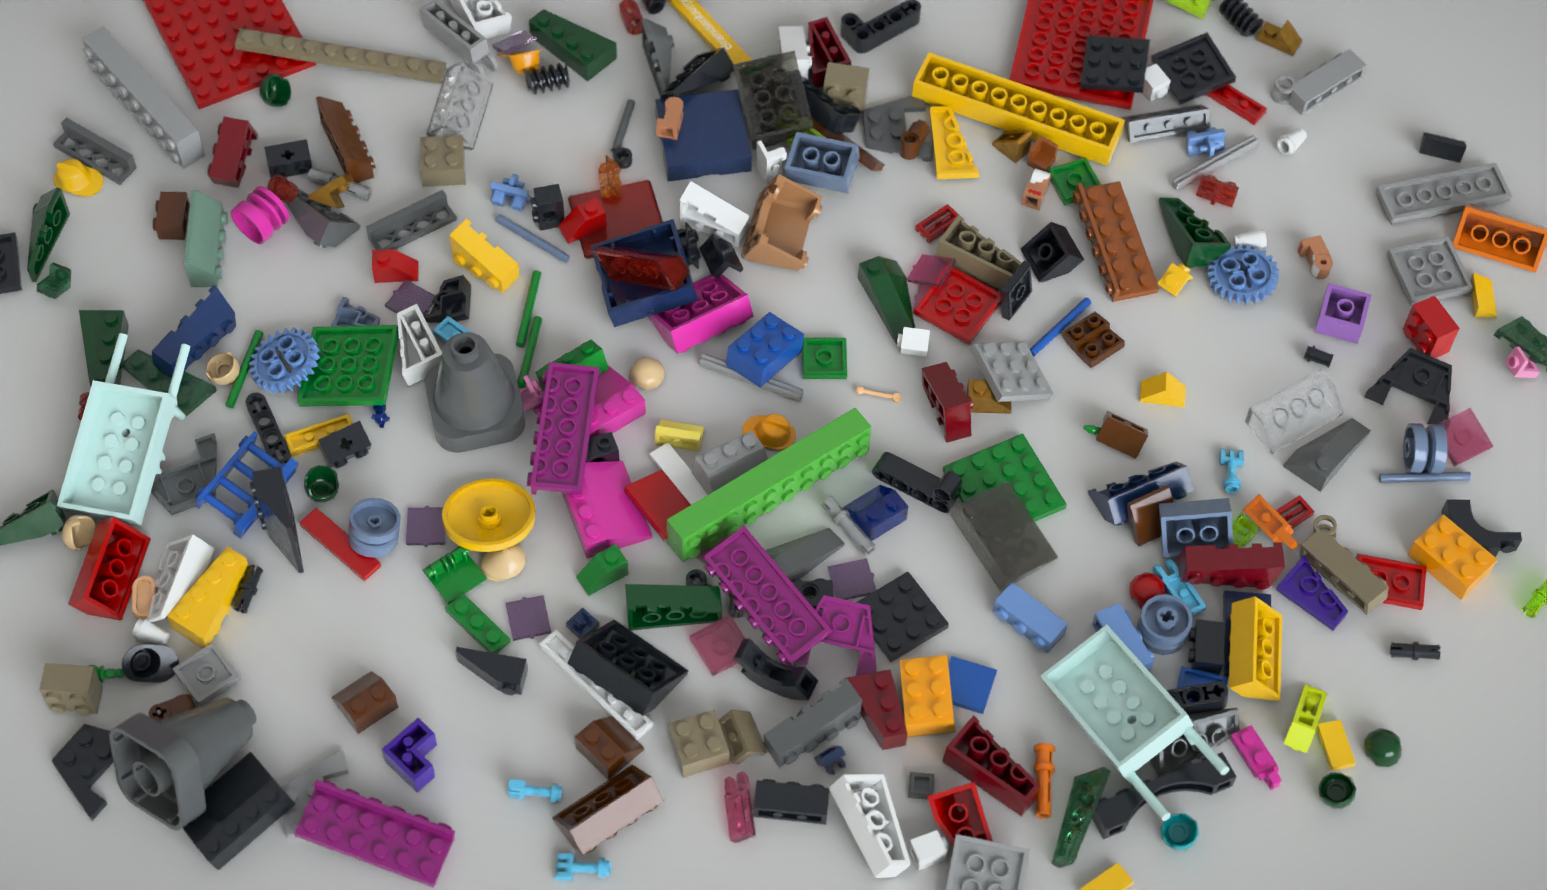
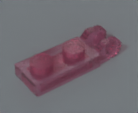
M743 771L737 774V784L732 776L724 780V799L731 842L734 843L756 836L749 790L750 783L747 774Z

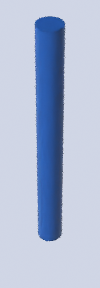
M1085 297L1030 348L1033 357L1091 305L1092 302L1089 298Z

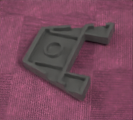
M911 95L863 110L866 148L890 154L893 152L899 153L901 135L906 132L904 112H925V100ZM930 142L922 143L917 158H922L925 162H931Z
M215 433L195 440L202 459L155 475L151 493L171 515L194 508L197 500L195 496L202 486L207 487L215 478L217 466V439ZM215 490V491L213 492V494H212V495L215 496V497H216V490Z

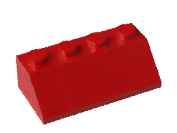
M115 517L99 522L68 605L87 615L122 620L132 593V585L137 579L151 538Z

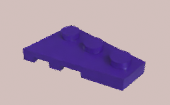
M1304 555L1279 583L1276 590L1334 631L1347 616L1348 610L1335 593L1326 587L1321 580L1320 574L1311 568L1308 564L1309 560Z

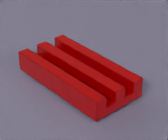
M947 204L915 225V230L917 232L920 231L923 238L926 237V241L931 243L946 232L959 214ZM948 212L950 213V214H948L947 216H945L944 218L939 219L940 217H942V216L945 215L946 213H948ZM936 221L935 224L925 229V227Z
M1300 495L1276 510L1282 515L1299 503L1302 505L1283 517L1286 521H1289L1306 510V512L1289 522L1292 529L1313 516L1315 512Z

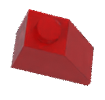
M594 197L576 205L558 225V229L567 244L607 228L606 212L598 199Z
M395 249L372 250L374 282L419 281V262Z

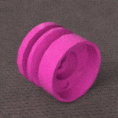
M257 186L253 193L247 196V201L244 200L238 203L231 210L230 214L239 230L248 239L260 245L264 244L273 235L274 230H279L282 224H286L290 216L285 205L273 192L265 187Z

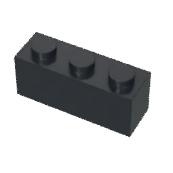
M772 779L757 780L753 817L826 825L830 789L820 784L806 786L793 781L778 783Z

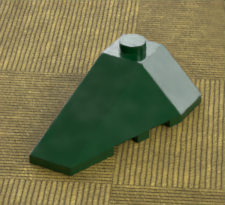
M58 187L41 195L38 203H35L33 207L27 270L32 282H37L70 215L62 189Z
M1159 198L1158 202L1174 248L1185 266L1190 268L1205 267L1231 248V244L1219 230L1213 231L1208 227L1209 222L1205 219L1197 218L1194 215L1195 211L1179 198Z
M877 256L859 263L858 280L897 345L898 333L903 334L904 327L915 328L907 278L897 261Z
M54 490L26 504L27 508L21 514L12 513L2 522L3 525L0 527V546L45 537L50 533L55 535L62 531L63 525L66 522V516L63 510L57 507L58 498Z

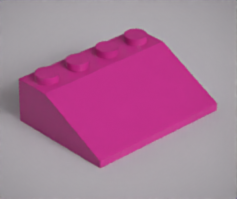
M723 274L718 279L709 275L693 283L698 301L649 316V319L667 345L678 354L687 351L696 344L706 342L717 334L725 333L728 329L743 324L748 319L754 317L748 294Z
M609 365V369L598 377L590 438L608 432L613 434L646 414L643 396L632 383ZM543 404L533 408L536 415L538 411H542Z
M623 461L586 462L582 494L562 493L587 559L594 557L599 552L615 544L620 549L653 538L646 518L624 492L625 486L631 484V480Z

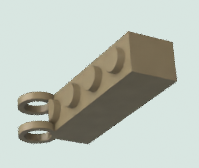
M1320 515L1314 520L1312 536L1301 544L1300 556L1303 557L1305 555L1309 560L1308 564L1368 615L1387 599L1389 587L1384 579L1375 576L1365 563H1360L1348 548H1343L1337 542L1336 520L1329 515ZM1322 520H1327L1332 523L1333 527L1326 524L1317 526V524Z

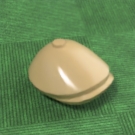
M517 543L503 550L487 552L480 563V568L487 579L503 581L515 577L524 569L526 556L523 548Z

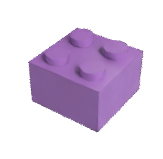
M1328 283L1314 332L1357 344L1363 331L1371 294Z

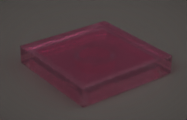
M1471 408L1439 423L1445 427L1447 455L1454 467L1494 447Z
M731 615L689 636V640L712 676L738 664L734 656L742 640L746 639Z

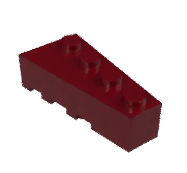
M1282 542L1273 543V547H1262V543H1253L1252 547L1238 548V544H1229L1221 549H1217L1216 545L1185 546L1178 556L1180 582H1189L1192 585L1202 583L1211 584L1212 586L1228 585L1235 588L1254 587L1258 590L1270 588L1285 568Z
M973 715L946 747L942 762L969 781L975 782L976 786L1022 817L1035 801L1040 785L1019 763L1016 764L1012 760L1010 753L1004 747L1001 748L993 739L994 736L988 730L985 731L979 724V720Z

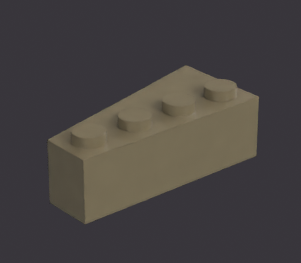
M958 215L938 241L935 259L947 265L949 264L961 272L1001 291L1022 262L1005 249L1000 250L995 246V242L992 239L984 238L978 233L979 230L976 227L967 225L964 222V218Z

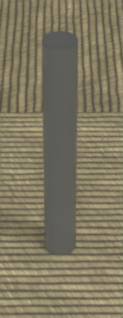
M629 99L626 103L611 149L613 153L622 146L635 106L634 100Z

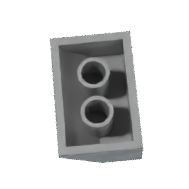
M750 431L694 457L692 474L707 495L766 461L768 457L764 446L753 431Z

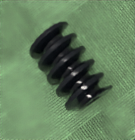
M1224 0L1219 7V12L1224 15L1225 19L1243 37L1255 34L1264 23L1263 19H1258L1257 13H1253L1252 8H1248L1247 2L1243 3V0Z
M557 63L556 70L551 64L548 67V71L544 66H541L540 73L536 68L532 69V74H530L528 69L524 70L528 91L532 90L534 95H537V88H540L542 93H545L546 86H548L551 92L554 85L561 90L562 83L569 88L570 78L566 63L564 68L561 63Z

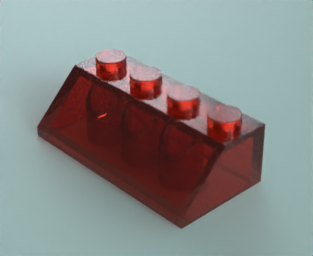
M617 246L594 247L592 249L613 281L677 291L690 273L685 260L678 255Z

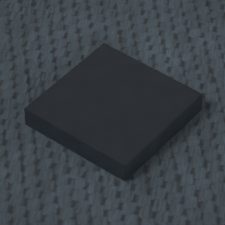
M1027 261L1022 262L1001 289L1002 318L1006 320H1011L1032 293L1031 263Z

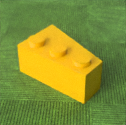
M466 218L449 235L454 263L470 271L475 278L485 281L490 288L504 293L520 277L518 263L499 246L496 248L491 246L485 240L487 236L483 232L478 234L470 227L472 222Z

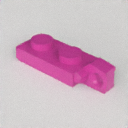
M1250 725L1231 734V742L1255 778L1258 777L1260 781L1264 779L1271 790L1279 787L1282 780L1277 773L1279 772L1277 763L1253 726Z

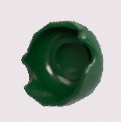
M267 75L260 83L259 95L265 104L282 107L291 98L290 83L287 79L281 78L280 75Z
M323 465L310 468L304 479V489L307 496L315 502H327L334 499L339 489L336 471Z
M1378 728L1370 732L1364 740L1366 756L1372 758L1376 766L1390 767L1396 764L1401 757L1400 739L1391 730Z
M1330 773L1322 778L1318 787L1321 800L1333 809H1343L1349 806L1356 795L1353 779L1343 773Z

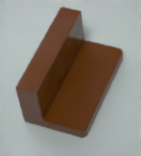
M1107 411L1096 440L1133 458H1137L1148 437V429Z

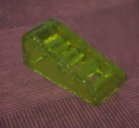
M1242 513L1232 523L1233 533L1237 532L1243 537L1240 540L1233 534V541L1238 544V548H1244L1260 531L1259 526ZM1243 526L1248 530V533L1246 534L1239 527Z

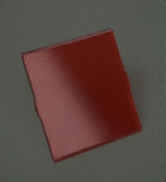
M649 180L606 187L568 197L571 211L576 205L596 197L606 212L607 228L579 239L584 257L587 259L594 258L590 245L618 236L633 234L643 228L663 222L651 181Z

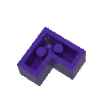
M417 718L382 748L384 761L417 793L435 778L433 765L424 757L437 746L435 733L423 721Z

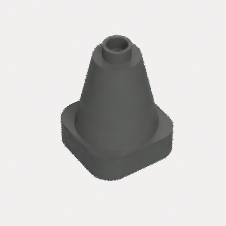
M464 332L452 336L443 347L440 364L433 367L425 378L427 398L439 445L447 451L460 453L515 440L522 434L525 428V416L512 362L501 354L493 353L485 339L475 333Z
M222 698L158 722L143 713H136L110 731V744L116 779L122 793L137 808L169 828L180 830L205 812L204 790L251 739L253 735L252 725L256 723V714L253 708L242 699L235 701L231 698Z

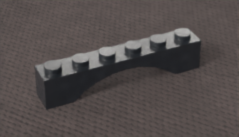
M1221 752L1217 755L1229 767V771L1224 775H1221L1204 756L1197 763L1188 762L1181 766L1180 770L1175 772L1166 771L1153 781L1147 779L1142 782L1156 798L1171 792L1180 791L1201 792L1213 795L1232 787L1236 775L1224 753ZM1125 788L1111 798L1103 797L1095 801L1090 815L1102 838L1106 839L1125 831L1129 821L1147 801L1136 788L1130 790Z

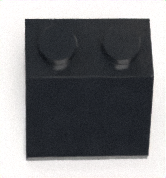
M1050 222L1020 248L1027 262L1031 263V269L1039 282L1068 274L1084 260L1066 227Z

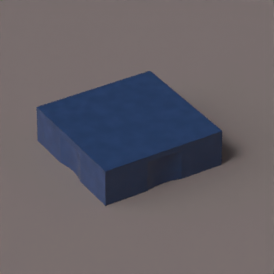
M738 89L678 96L683 101V119L678 138L675 140L660 137L663 144V159L667 181L694 179L706 175L751 172L752 154ZM668 98L655 99L656 121L658 118L664 119L665 102Z
M674 219L643 228L633 234L618 236L590 245L596 269L602 280V292L607 311L614 327L698 301Z

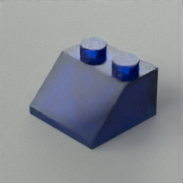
M878 485L844 506L843 509L850 513L852 520L873 541L906 521L909 506L896 490Z

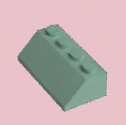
M192 190L184 265L191 287H212L213 285L218 287V278H222L220 260H224L222 242H226L224 225L228 224V214L224 212L222 203L197 190Z

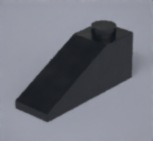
M456 647V657L460 664L498 691L506 695H522L528 671L527 659Z

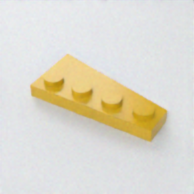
M951 106L930 107L929 116L936 179L979 178V171L973 163L971 152L967 149L965 138L960 133L959 125Z

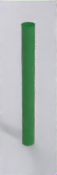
M537 270L532 273L517 336L516 346L521 348L525 345L540 282L541 272Z
M535 316L533 319L517 382L519 388L526 387L523 377L529 375L542 323L540 316Z
M256 330L241 364L239 375L235 379L225 406L228 408H234L250 369L249 362L253 361L251 355L256 354L255 347H259L264 334L260 330Z

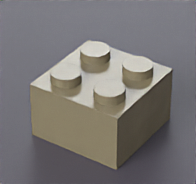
M828 62L824 80V93L839 105H853L860 109L863 114L867 99L870 68Z
M463 135L420 137L423 187L465 185L466 172Z
M45 663L39 690L49 710L55 713H65V711L76 712L80 715H88L89 713L98 714L103 686L95 668L92 666Z
M715 710L668 723L669 738L683 778L729 764L730 752Z

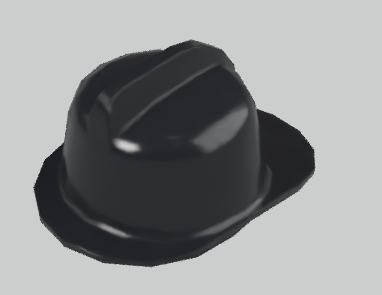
M152 644L135 645L123 656L122 671L131 681L165 682L175 675L172 668L179 664V658L176 652L167 646Z

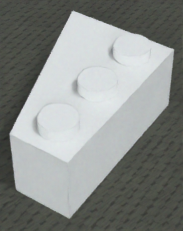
M803 26L779 27L780 65L782 66L781 78L783 85L790 72L799 74L808 80V69H812L808 34H804Z
M690 181L680 198V226L685 227L687 222L697 232L709 237L713 233L739 248L749 229V215Z
M417 304L397 313L402 375L408 387L425 379L428 372L440 364L442 351Z

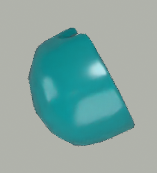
M1185 813L1170 815L1161 826L1162 840L1174 850H1187L1198 839L1199 828L1197 821Z

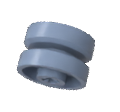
M1409 423L1407 425L1403 440V460L1408 473H1421L1424 468L1428 473L1432 474L1443 472L1447 460V434L1442 424H1429L1426 429L1422 423Z
M368 498L356 503L352 507L349 516L347 540L350 547L360 555L373 558L386 556L394 551L398 544L401 520L398 508L382 498Z
M1163 594L1149 599L1142 607L1137 624V629L1142 635L1145 647L1149 648L1152 653L1159 655L1174 654L1181 650L1191 630L1192 613L1187 604L1176 596Z

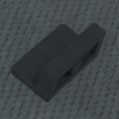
M1424 132L1419 153L1460 163L1467 145L1464 141Z
M712 233L700 246L699 250L713 277L718 279L728 267L739 272L743 270V266L732 244L727 240Z

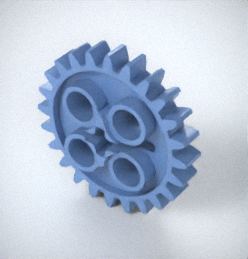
M1239 244L1238 249L1231 245L1229 251H1226L1208 265L1207 279L1210 281L1209 286L1214 287V294L1220 292V299L1227 296L1228 303L1234 299L1236 300V305H1239L1240 301H1244L1245 305H1248L1249 300L1257 304V298L1264 301L1265 295L1271 296L1272 290H1276V284H1278L1279 269L1276 268L1277 262H1272V255L1266 257V250L1258 252V246L1252 250L1250 249V244L1246 248H1242V245Z
M293 327L289 332L287 328H284L282 334L278 330L274 337L269 334L267 342L261 340L260 342L263 346L255 347L258 353L252 354L251 357L254 361L249 362L251 378L260 389L263 388L267 393L271 390L274 394L280 390L284 394L286 388L293 391V385L296 384L301 387L300 381H308L307 374H314L311 368L318 367L315 360L320 359L318 355L320 349L317 347L313 337L308 332L305 333L303 329L297 331ZM278 348L283 354L287 363L292 368L291 373L286 368L285 363L278 355L276 351Z

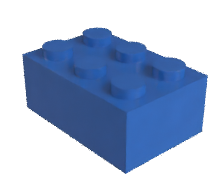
M769 312L728 346L726 366L761 388L802 352L804 333Z

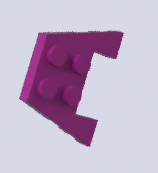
M823 595L815 611L830 627L832 633L820 642L861 651L855 676L877 672L871 606ZM811 649L795 662L808 664Z

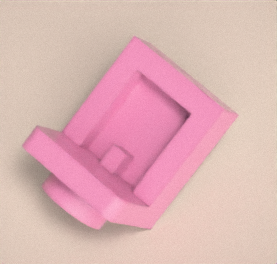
M1515 347L1505 360L1514 377L1536 378L1540 373L1532 358L1525 356L1520 347Z
M528 375L523 377L526 387L519 388L524 412L540 403V392L543 390L536 379L532 380Z

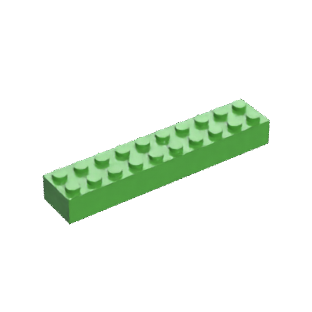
M856 408L834 419L667 519L668 545L682 562L696 558L701 551L708 547L716 546L721 539L731 536L742 526L752 524L759 516L772 512L777 505L790 501L802 490L810 489L815 482L828 478L832 472L839 468H845L855 458L863 457L869 450L871 425Z

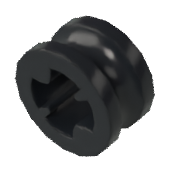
M620 147L614 151L613 161L617 168L626 169L631 166L632 152L628 148Z
M698 569L691 570L686 575V585L706 586V574ZM695 578H699L700 583L697 582V585L692 584V579L695 581Z

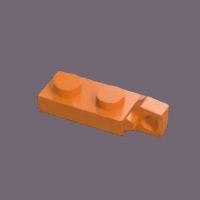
M1260 494L1242 509L1274 542H1284L1292 550L1299 545L1291 536L1295 532L1291 528L1292 526Z

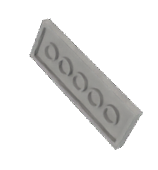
M1496 163L1379 185L1376 189L1390 224L1461 211L1465 203L1481 207L1510 201L1512 197Z

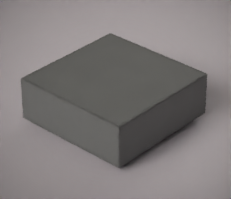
M910 772L908 798L928 799L927 796L933 795L934 774Z

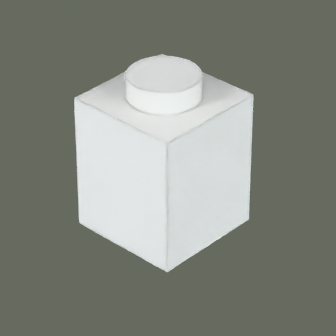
M1154 64L1146 69L1143 93L1149 101L1164 97L1168 92L1170 79L1157 64Z
M904 327L903 334L898 333L897 347H901L900 354L927 357L930 330Z
M938 830L911 839L909 843V852L918 871L945 861L947 851H949L945 837H940Z

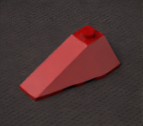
M975 782L927 796L934 820L953 847L956 834L993 842Z

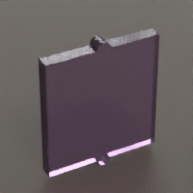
M523 30L493 44L492 47L498 53L501 52L506 55L536 41L537 38L531 32L528 33Z
M405 280L397 291H393V295L387 301L385 307L398 313L417 304L424 316V314L429 313V309L433 305L432 300L436 295Z
M425 506V508H408L406 545H424V547L428 545H445V530L442 520L443 507Z
M867 558L828 566L827 568L830 579L833 580L836 598L848 600L867 596L876 591L873 580L874 573H871Z
M544 595L532 598L523 597L522 600L505 603L513 641L525 638L534 639L535 636L551 633Z

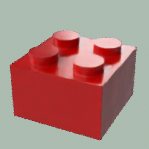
M1435 295L1413 304L1403 327L1405 336L1412 341L1416 350L1434 358L1449 353L1460 329Z

